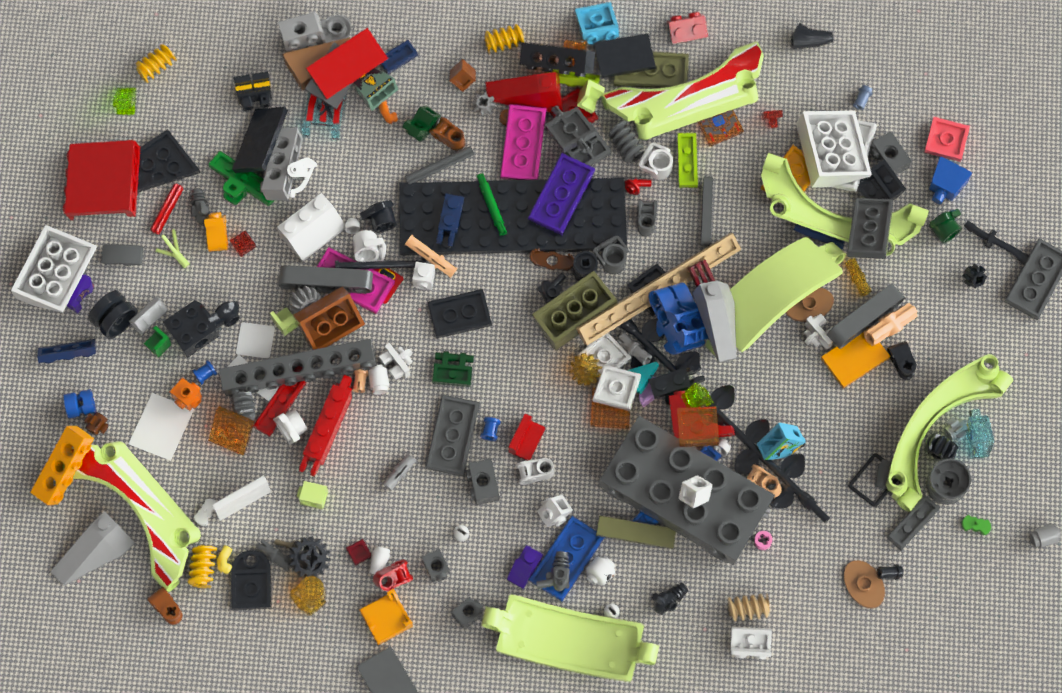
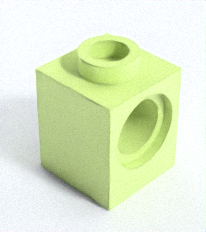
M304 481L303 487L299 486L297 497L301 505L323 510L328 488L324 485Z

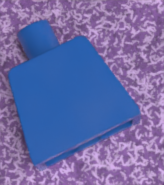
M940 156L929 190L935 193L932 201L939 205L942 204L945 198L953 201L969 182L973 172Z

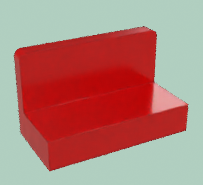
M525 413L508 447L509 453L530 461L545 432V427L533 422L532 416Z

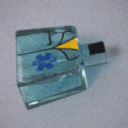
M973 409L969 411L968 431H966L970 459L989 457L994 443L989 416H981L979 409Z

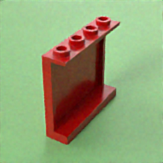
M135 140L70 144L69 151L67 152L68 168H66L65 172L67 185L64 187L66 200L63 204V212L71 221L74 220V216L125 213L128 217H136L140 146Z

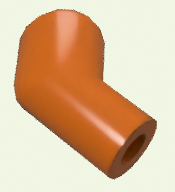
M386 100L378 106L381 115L387 123L392 124V122L398 121L397 114L389 112Z

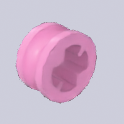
M767 531L758 532L754 539L755 546L760 550L768 549L772 544L771 534ZM761 536H763L764 539H768L766 545H763L762 542H758Z

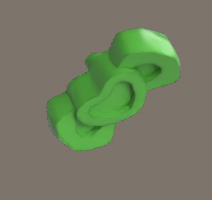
M967 515L962 520V528L965 531L970 529L974 532L980 531L985 536L991 530V523L989 520L977 519Z

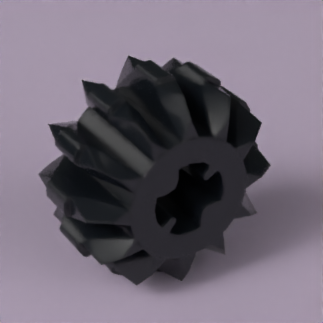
M933 433L928 437L924 450L933 458L941 461L949 458L954 459L959 447L949 438Z

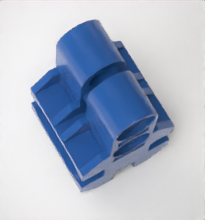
M681 282L649 293V302L658 319L656 331L659 337L665 334L668 341L663 345L666 352L675 355L706 344L705 340H709L697 304L685 283Z

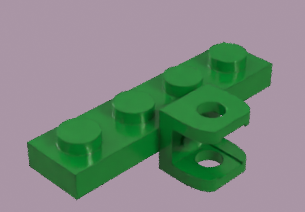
M219 151L209 163V168L227 179L223 186L225 200L233 205H237L249 193L267 206H270L275 201L266 200L261 192L260 185L264 181L263 178L254 172L235 173L232 170L235 160Z

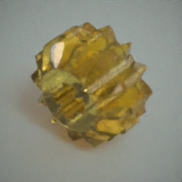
M582 353L581 356H575V362L570 363L573 369L569 370L570 373H574L572 380H577L578 385L584 383L585 386H589L590 383H596V377L601 375L598 370L602 369V366H597L599 359H594L593 354L587 356L586 353Z

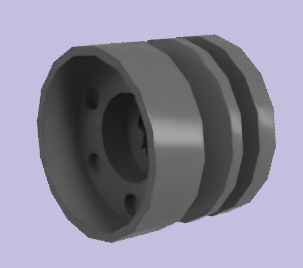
M951 458L941 460L934 466L927 477L926 488L928 494L939 504H955L963 498L970 488L972 480L970 471L959 460ZM945 480H946V482H951V485H950V486H948V485H945V486H944L943 483H944Z

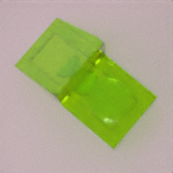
M137 88L117 89L112 100L113 107H116L117 115H135Z
M694 383L681 396L689 412H693L702 405L708 407L714 403L705 386L699 383Z

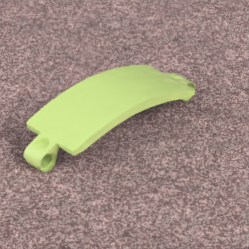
M804 237L778 251L744 276L730 289L735 302L736 348L740 352H744L791 307L841 275L843 270L839 264L844 260L846 253L833 242L818 247L809 238ZM707 339L705 347L715 356L711 342Z
M509 595L505 611L486 606L481 626L500 632L496 647L499 653L561 670L612 680L631 682L636 663L655 665L659 645L641 641L644 625L641 623L569 610L517 595Z

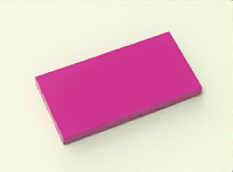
M509 104L500 178L538 180L546 108Z
M328 247L317 267L335 268V260H339V262L357 261ZM360 269L373 272L372 291L365 294H349L355 304L377 314L393 287L395 280L373 269Z

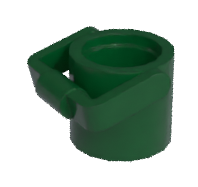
M959 209L949 212L945 211L930 221L929 228L943 244L949 242L961 232L962 228L955 220L956 217L961 215Z

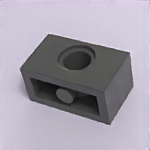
M892 131L872 141L870 147L872 157L877 159L879 163L885 159L896 175L910 167L911 159ZM889 153L893 155V158H888L885 154Z
M492 458L469 463V470H466L468 481H472L473 488H470L472 500L476 499L477 505L500 501ZM485 479L487 484L480 486L477 484V481Z

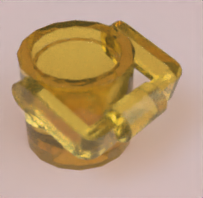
M309 576L291 590L290 597L301 611L303 610L307 615L311 616L325 605L326 590L319 578ZM298 590H299L300 597H298V596L295 594ZM307 605H308V606H315V607H314L312 610H310V609L307 607Z

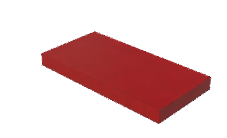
M367 27L308 66L306 70L327 100L386 61L388 57Z

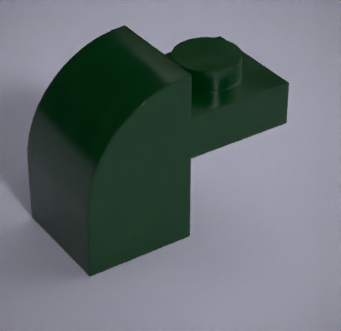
M427 105L421 106L413 119L405 121L402 127L408 135L421 142L430 134L429 131L434 129L441 115Z

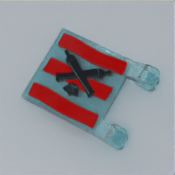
M309 93L302 125V135L310 136L311 124L332 126V139L339 140L346 95L338 108L334 109Z

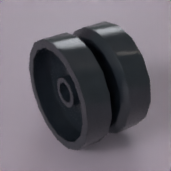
M114 290L104 295L93 306L88 320L96 328H100V332L107 339H113L131 325L129 320L137 314L138 310L131 302H127L125 296L118 290Z

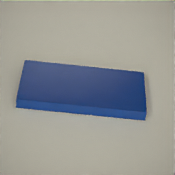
M571 516L529 579V582L537 586V581L546 580V574L551 572L556 552H567L570 566L568 568L570 569L569 588L559 592L553 586L541 588L563 602L605 537L596 536V530Z

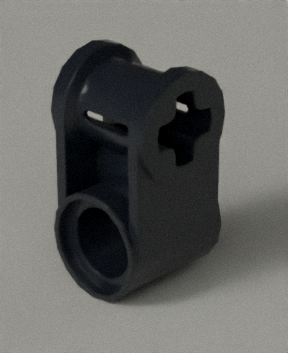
M903 341L887 347L890 360L894 364L899 377L903 380L912 379L915 375L917 364L908 343Z

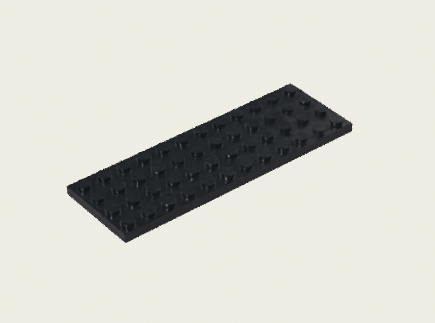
M591 178L562 235L528 220V216L548 179L486 181L489 183L504 221L507 234L503 236L499 235L498 229L494 225L479 188V181L399 183L400 256L419 255L405 245L411 235L438 255L531 253L532 250L537 248L543 252L593 251L599 244L614 236H619L627 246L624 178ZM446 194L464 197L458 232L455 234L453 246H448L450 233L447 232L443 234L442 243L437 244L438 227Z

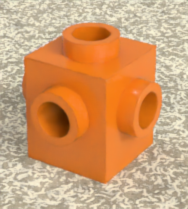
M184 378L170 391L172 398L175 399L174 403L181 409L186 408L190 411L192 408H196L202 401L201 388L194 382L190 384Z

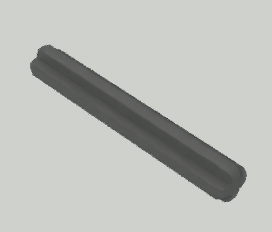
M468 146L405 176V181L408 184L416 183L473 156V149L471 146Z

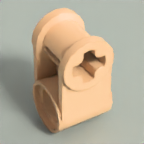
M753 464L747 479L774 494V498L779 496L781 485L778 479L760 466ZM769 484H776L774 489H767Z

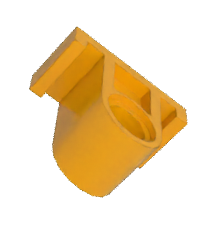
M221 212L210 213L204 219L209 252L228 250L226 215H221Z

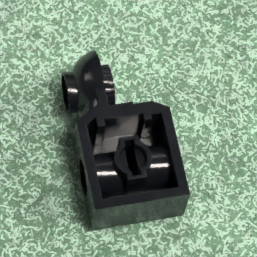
M194 300L163 321V323L188 358L218 338L219 327L222 325L230 327L239 321V302H224L217 307L215 313L210 315L202 303Z

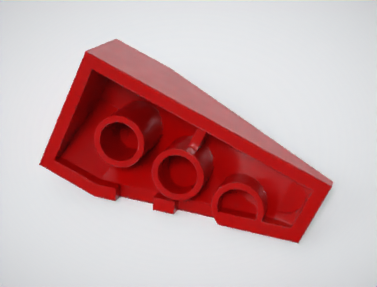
M556 72L485 82L487 96L489 98L493 96V102L505 105L546 108V113L552 112V108L558 106L563 111L559 74Z

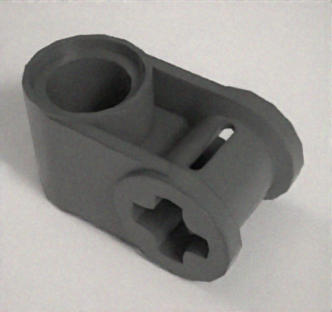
M638 199V232L642 236L647 237L654 232L657 200L651 202ZM648 223L651 226L644 227L642 224Z

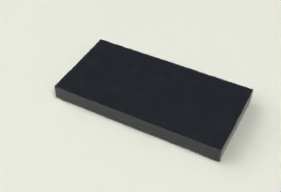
M285 106L255 109L232 167L235 173L266 170L288 113V109Z

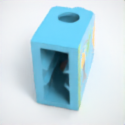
M778 423L757 443V446L764 460L781 459L792 455L799 448H803L805 446V438L797 426Z

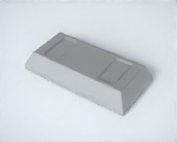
M156 296L129 322L142 335L169 309Z

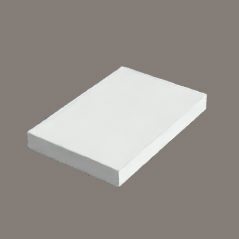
M261 476L214 503L212 506L218 519L221 521L269 494L271 490L265 476Z

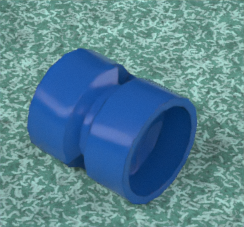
M91 389L80 391L78 395L75 392L64 394V404L68 419L79 417L81 413L84 415L89 413L95 414L96 407ZM79 401H83L84 405L80 406Z

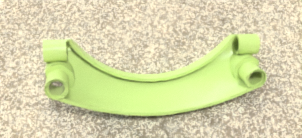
M985 355L949 376L924 399L908 422L896 447L886 481L887 489L893 493L891 497L905 511L911 512L923 496L918 481V456L922 441L931 426L946 412L963 403L1001 397L1013 382V378L1008 373L1002 370L999 371L998 360L994 355ZM984 363H990L993 368H986ZM896 478L901 484L894 485L891 479Z

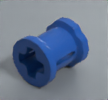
M208 360L199 369L192 370L201 385L212 375H217L216 370Z
M485 417L484 430L480 437L484 440L496 441V433L501 421L496 418Z

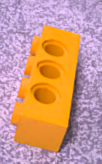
M66 426L30 493L47 505H58L64 498L65 490L72 483L75 472L81 467L85 454L91 449V443L94 438L78 426Z

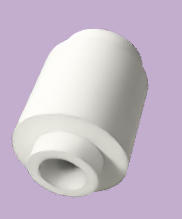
M382 365L372 367L368 371L370 389L373 390L375 395L387 393L389 388L387 368H384Z

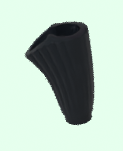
M801 23L797 25L791 35L793 49L812 48L833 43L832 32L811 29Z

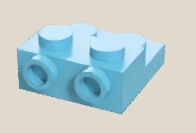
M611 2L575 9L583 44L594 45L598 41L612 40L619 37V26Z

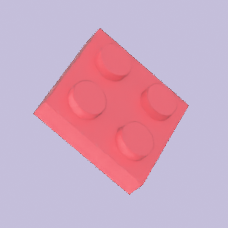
M933 117L924 153L961 162L970 126Z

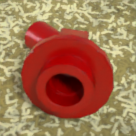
M637 178L634 180L627 179L625 181V189L631 195H638L640 187H651L652 181Z

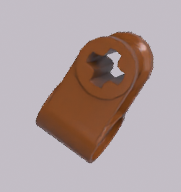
M441 117L436 127L429 131L430 134L452 150H462L465 146L463 131L446 118ZM454 138H460L459 141H453Z
M163 586L147 598L153 608L169 624L177 625L181 622L183 614ZM172 611L175 613V616H172L169 613Z

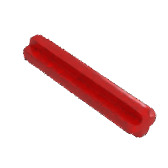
M173 184L150 228L152 233L156 235L161 233L183 191L181 185Z

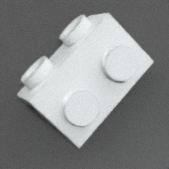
M732 627L731 655H735L736 658L755 656L754 658L766 659V657H771L772 629Z

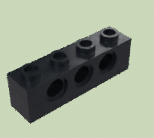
M522 42L519 65H526V69L537 70V67H540L543 72H553L554 69L558 70V74L569 75L570 72H575L574 76L586 77V74H593L595 51ZM573 58L575 60L574 66L572 65Z

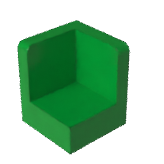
M154 326V334L144 345L159 358L172 344L169 337L157 326Z

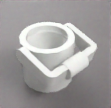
M651 143L640 159V169L649 173L651 177L657 180L668 178L673 165V158L669 153L670 149L656 143Z
M367 230L360 231L353 236L355 260L358 262L384 261L386 244L383 238H377L374 232Z
M295 409L286 415L282 413L273 419L289 445L300 439L299 436L308 431L307 426Z

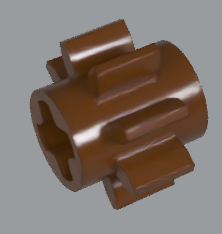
M95 412L94 415L89 413L84 420V423L87 424L85 429L95 436L99 432L104 434L108 429V424H106L108 419L99 412Z

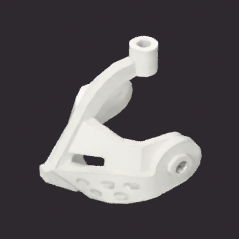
M308 157L287 166V174L290 177L303 180L299 187L290 191L289 198H294L295 193H299L305 188L314 167L317 166V163Z

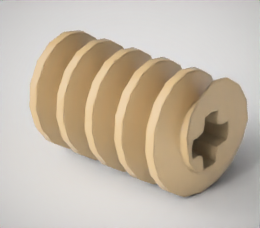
M766 593L765 599L762 594H759L757 600L754 595L750 596V600L743 596L742 601L737 596L734 602L728 597L729 616H732L734 622H737L738 616L744 621L746 615L752 620L754 614L760 619L761 613H764L765 617L768 618L770 612L768 593Z

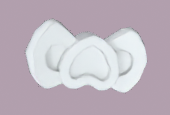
M206 499L202 508L198 510V514L194 515V520L198 525H208V518H211L212 512L215 511L212 505L216 503V500Z

